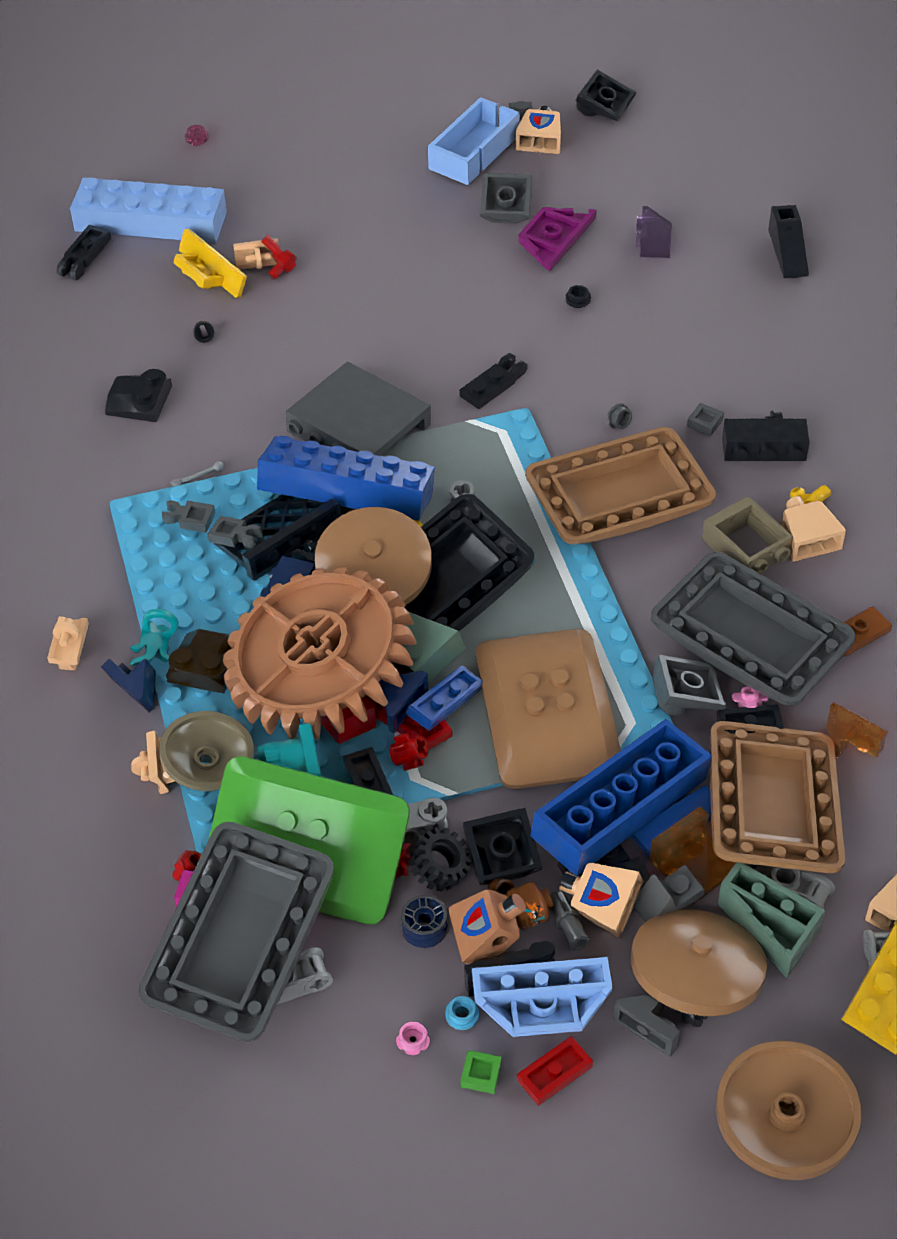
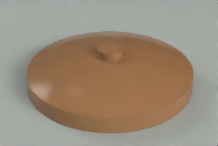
M383 507L360 508L340 516L324 530L315 550V569L324 568L326 573H333L334 569L338 567H346L350 575L360 570L368 572L372 580L380 578L388 583L390 590L397 592L404 604L407 605L420 594L429 579L432 567L431 547L422 528L407 515Z
M682 909L661 916H654L639 928L631 949V968L642 988L662 1004L692 1015L720 1016L737 1012L750 1005L759 996L765 982L767 961L759 942L738 923L712 912Z
M773 1041L749 1048L731 1062L719 1084L716 1099V1115L720 1131L726 1143L744 1163L771 1177L785 1180H804L818 1177L831 1171L848 1156L860 1129L861 1105L851 1078L829 1055L806 1044L792 1041Z

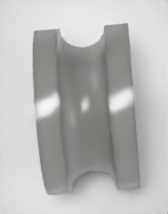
M466 480L454 482L450 487L451 502L462 494L475 495L474 485Z

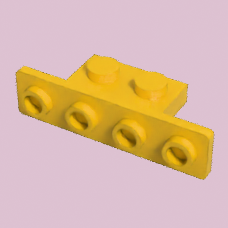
M184 229L179 246V251L183 254H176L173 263L182 270L183 274L191 277L199 287L210 289L211 287L222 286L235 298H240L247 276L191 229Z

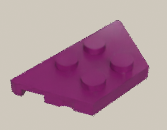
M543 207L519 233L518 242L546 270L551 271L596 219L597 210L589 209V213L585 214L574 213V208L557 209L555 207Z

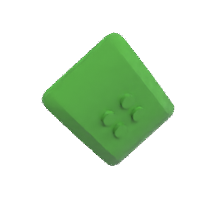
M238 756L232 758L226 765L209 838L214 829L221 823L235 822L326 854L332 860L335 870L319 912L364 924H375L385 917L388 910L410 817V808L408 803L399 796L249 757Z

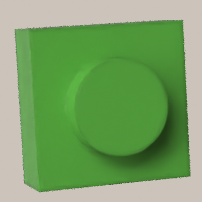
M468 1050L460 1081L461 1088L495 1094L502 1056Z

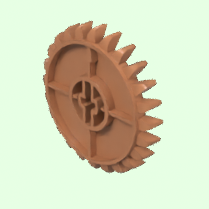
M338 567L334 569L333 573H326L324 568H317L312 572V575L304 577L301 573L293 575L290 582L284 585L281 583L273 585L270 589L271 593L266 597H257L252 602L254 606L252 611L241 614L238 618L240 630L233 631L227 640L231 649L224 654L223 664L227 667L224 681L231 692V699L238 710L243 706L244 714L252 725L261 714L262 725L270 735L273 734L280 716L282 726L289 739L296 737L300 719H303L305 724L310 723L312 725L314 739H319L321 716L325 715L328 716L334 728L339 733H343L345 726L342 709L348 707L362 722L367 721V712L361 698L367 695L380 705L386 706L388 701L378 682L382 679L398 687H402L404 684L397 669L391 662L406 666L413 665L407 649L400 645H416V639L409 627H406L407 625H414L410 613L403 608L406 606L401 596L397 592L391 591L388 583L382 579L372 580L368 572L360 570L350 575L346 567Z

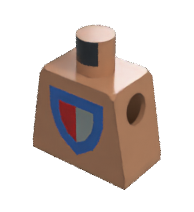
M488 889L448 908L463 963L472 964L478 960L498 957L519 939L520 932L515 917L526 910V905L518 894L508 897Z

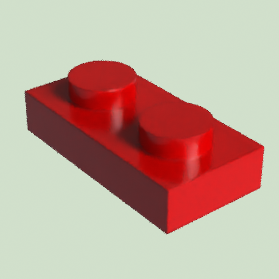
M570 1036L517 1074V1081L539 1106L593 1067V1060L576 1040Z

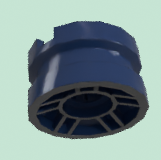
M419 895L408 900L402 908V931L408 943L415 947L429 948L442 942L446 936L448 923L446 907L441 900L430 895ZM424 920L428 924H421L420 921Z

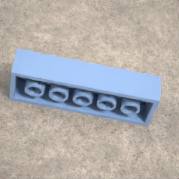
M96 178L82 179L70 207L74 230L78 232H83L88 225L110 230V233L114 235L181 240L184 229H191L208 243L217 242L227 213L224 189Z

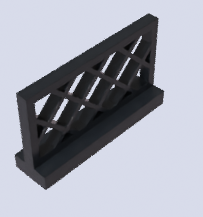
M281 494L241 519L246 521L247 526L261 523L262 537L255 541V547H245L241 542H238L235 547L213 544L246 569L247 576L255 581L270 572L274 566H277L282 556L292 558L291 554L295 550L303 551V544L307 540L319 541L324 530L334 520L342 516L340 505L333 498L325 503L308 499L292 501L295 497ZM303 508L302 513H289L290 509ZM309 508H316L311 512H308ZM274 510H283V514L270 513ZM281 522L280 527H267V523ZM287 522H293L292 524L286 526ZM264 536H271L268 539L264 540ZM242 550H248L244 554H241Z

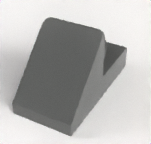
M684 865L662 881H659L656 875L653 874L638 894L634 907L646 922L654 916H661L686 908L704 896L705 892L687 866Z
M650 994L619 998L615 1002L614 1021L669 1057L678 1047L680 1031L669 1019L658 1017L664 1009V1004L657 1001Z

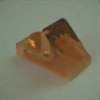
M834 702L830 705L826 725L830 738L834 743L836 757L838 758L848 744L851 743L859 750L877 758L884 748L888 731Z

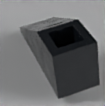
M796 205L771 206L768 231L783 277L809 276L802 223Z

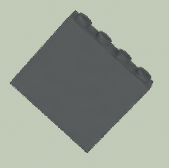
M347 361L286 410V425L289 433L304 441H315L319 445L330 447L342 446L346 450L356 452L369 451L373 455L381 456L413 427L416 426L425 430L431 425V405Z

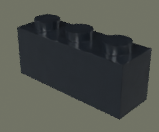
M724 419L722 434L724 461H806L810 443L807 419Z

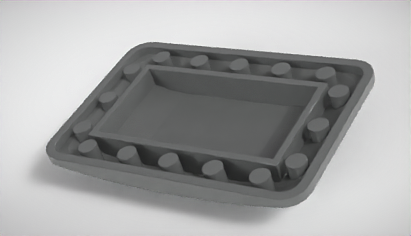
M713 552L706 555L651 611L652 623L683 647L748 687L760 691L761 694L779 703L790 706L800 703L852 647L855 641V632L847 624L721 552Z
M224 822L218 825L208 840L140 983L139 996L142 1001L152 1008L242 1042H252L258 1039L264 1032L284 992L330 886L335 870L330 857L319 851L235 822Z

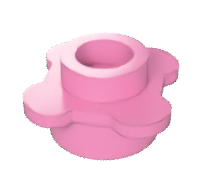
M748 686L743 687L741 692L732 694V700L738 702V708L763 706V701L769 699V697L761 694L760 691Z

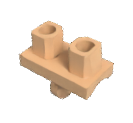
M278 238L273 239L278 244ZM261 240L233 244L236 267L239 270L256 267L257 269H262L264 266L276 265L272 252Z
M58 617V621L53 628V639L47 657L49 663L58 664L61 670L77 669L89 625L88 618L73 620L71 618Z
M155 730L147 732V751H141L140 756L132 761L131 770L135 775L141 776L142 781L150 780L158 784L159 793L164 794L170 792L169 783L175 780L167 774L162 766L159 755L161 738Z

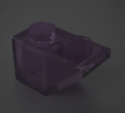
M642 206V216H637L636 231H641L636 232V247H640V257L670 258L672 223L650 207Z

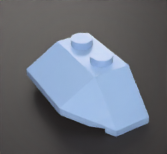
M608 957L472 968L475 1003L512 1037L582 1031L612 991Z

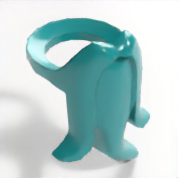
M151 609L144 614L139 643L131 645L130 649L135 653H139L145 647L146 652L143 656L133 659L130 662L131 666L138 665L143 659L151 662L157 652H159V659L162 662H169V655L166 649L169 639L177 631L179 624L177 617L173 613L163 609ZM158 617L170 622L171 628L169 629L166 625H157L149 620Z

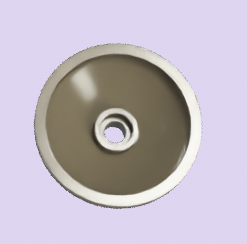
M197 711L179 717L167 727L160 741L159 755L164 770L177 783L198 791H217L221 788L227 763L232 758L238 756L254 758V744L248 730L233 717L214 711Z

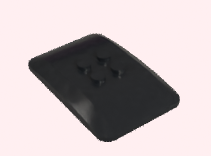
M468 493L462 494L421 526L431 547V573L420 594L403 608L410 613L460 631L531 569L536 560L535 553L524 540L477 496Z

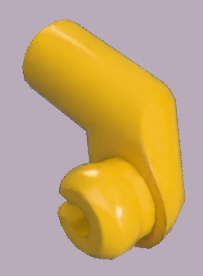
M822 485L811 494H805L803 488L796 487L790 491V497L799 496L804 504L815 501L823 502L831 496V490L826 485Z

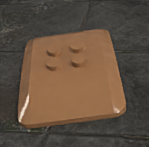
M667 427L655 428L530 464L525 474L529 485L559 536L564 542L574 545L607 539L670 521L711 505L715 501L716 496L715 489L679 435L673 429Z
M569 629L488 640L477 646L476 662L479 677L483 680L482 692L499 777L503 785L510 789H522L579 781L621 751L593 638L586 630Z
M729 721L714 723L710 731V754L712 755L710 762L712 841L716 855L730 862L822 873H837L841 871L845 864V849L833 740L823 733L813 731L779 729L771 726ZM725 730H736L735 734H730ZM746 731H756V732H754V733H747Z

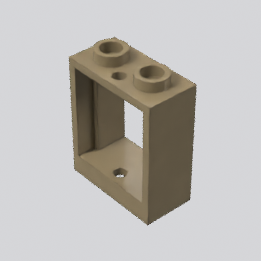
M749 496L704 520L702 540L715 552L724 553L759 574H763L769 567L778 562L785 561L790 556L793 539L789 532ZM748 525L770 546L749 557L727 536Z

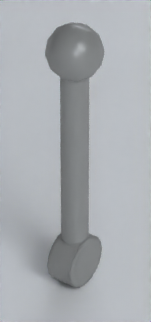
M219 461L214 463L212 467L181 479H174L170 482L171 486H181L186 482L214 471L221 472L224 469V464Z

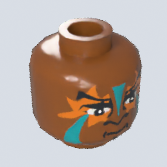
M532 881L510 889L507 892L506 896L508 897L518 894L526 905V910L515 917L518 928L527 930L548 921V908L554 905L547 888L540 890L538 884Z

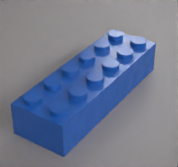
M275 436L258 459L257 490L324 503L333 498L339 502L340 506L355 509L366 507L389 508L399 511L413 520L420 521L432 497L435 466L427 465L422 461H404L395 456L383 457L373 455L369 451L356 452L346 450L342 446L330 447L319 445L315 441L303 442L293 440L289 436Z
M664 719L534 813L530 837L570 872L578 876L584 871L587 863L598 861L706 780L712 755L670 721Z

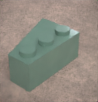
M410 613L414 625H407L406 627H409L416 639V645H400L407 649L413 665L395 664L399 668L402 667L406 673L417 671L428 673L429 684L466 649V646L458 630Z
M737 862L720 886L718 905L734 922L744 927L755 937L761 945L765 956L788 978L820 932L825 910L744 863Z

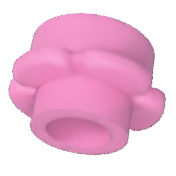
M408 1022L399 1030L396 1044L407 1055H418L421 1050H426L430 1044V1038L427 1036L428 1031L418 1022ZM414 1037L416 1041L411 1042L410 1039Z

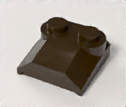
M203 629L186 633L179 648L169 656L170 667L166 674L167 682L224 694L227 688L224 681L227 667L223 664L224 654L231 649L227 641L229 635Z

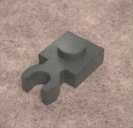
M167 501V510L170 512L163 511L162 519L163 522L168 524L179 522L181 529L207 533L215 515V507L211 504L187 501L185 506H180L176 501Z
M220 516L207 535L210 543L235 547L238 542H241L245 547L253 548L255 547L254 537L261 538L262 532L258 525L247 526L245 520Z

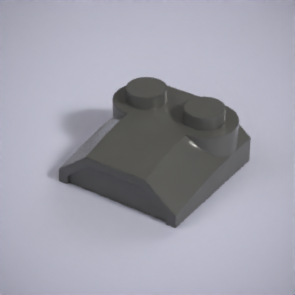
M484 173L480 217L493 223H519L529 219L532 174Z
M658 655L654 665L653 684L661 709L671 716L684 715L688 708L724 710L726 703L723 701L715 667L707 662Z

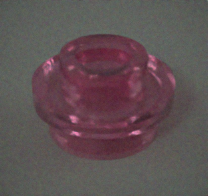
M201 125L188 127L185 134L186 142L193 146H201L209 138L208 132Z

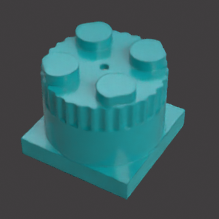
M310 723L299 725L300 738L257 746L259 760L321 776L312 725Z

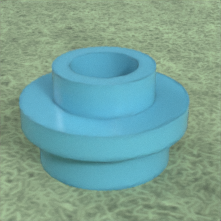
M458 996L448 1003L445 1017L451 1027L457 1030H467L478 1022L479 1008L469 997ZM459 1012L468 1014L467 1017H457L456 1015Z

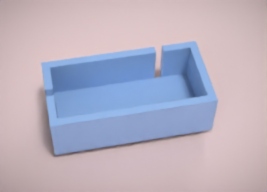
M480 97L428 145L429 170L469 185L480 174V171L489 166L516 139V129L520 123V112L501 106L499 108L498 127V104Z

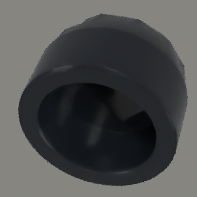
M207 321L196 323L193 328L194 337L199 342H209L214 336L213 326ZM199 326H205L208 336L203 337Z

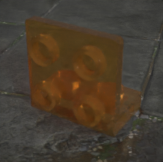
M700 806L652 839L649 861L665 877L686 865L704 889V896H706L721 885L737 862L723 860L714 852L712 837L707 833L709 814Z

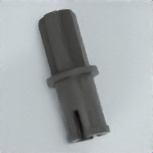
M564 891L551 892L550 897L554 905L551 909L556 917V926L558 929L563 930L571 949L579 951L586 948L591 939L580 922V913L571 907Z

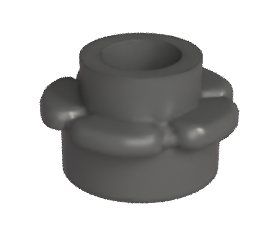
M618 403L609 410V426L611 428L624 429L630 424L632 412L628 406Z

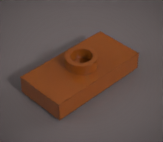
M874 606L843 622L855 632V641L844 656L853 653L891 631L892 624Z

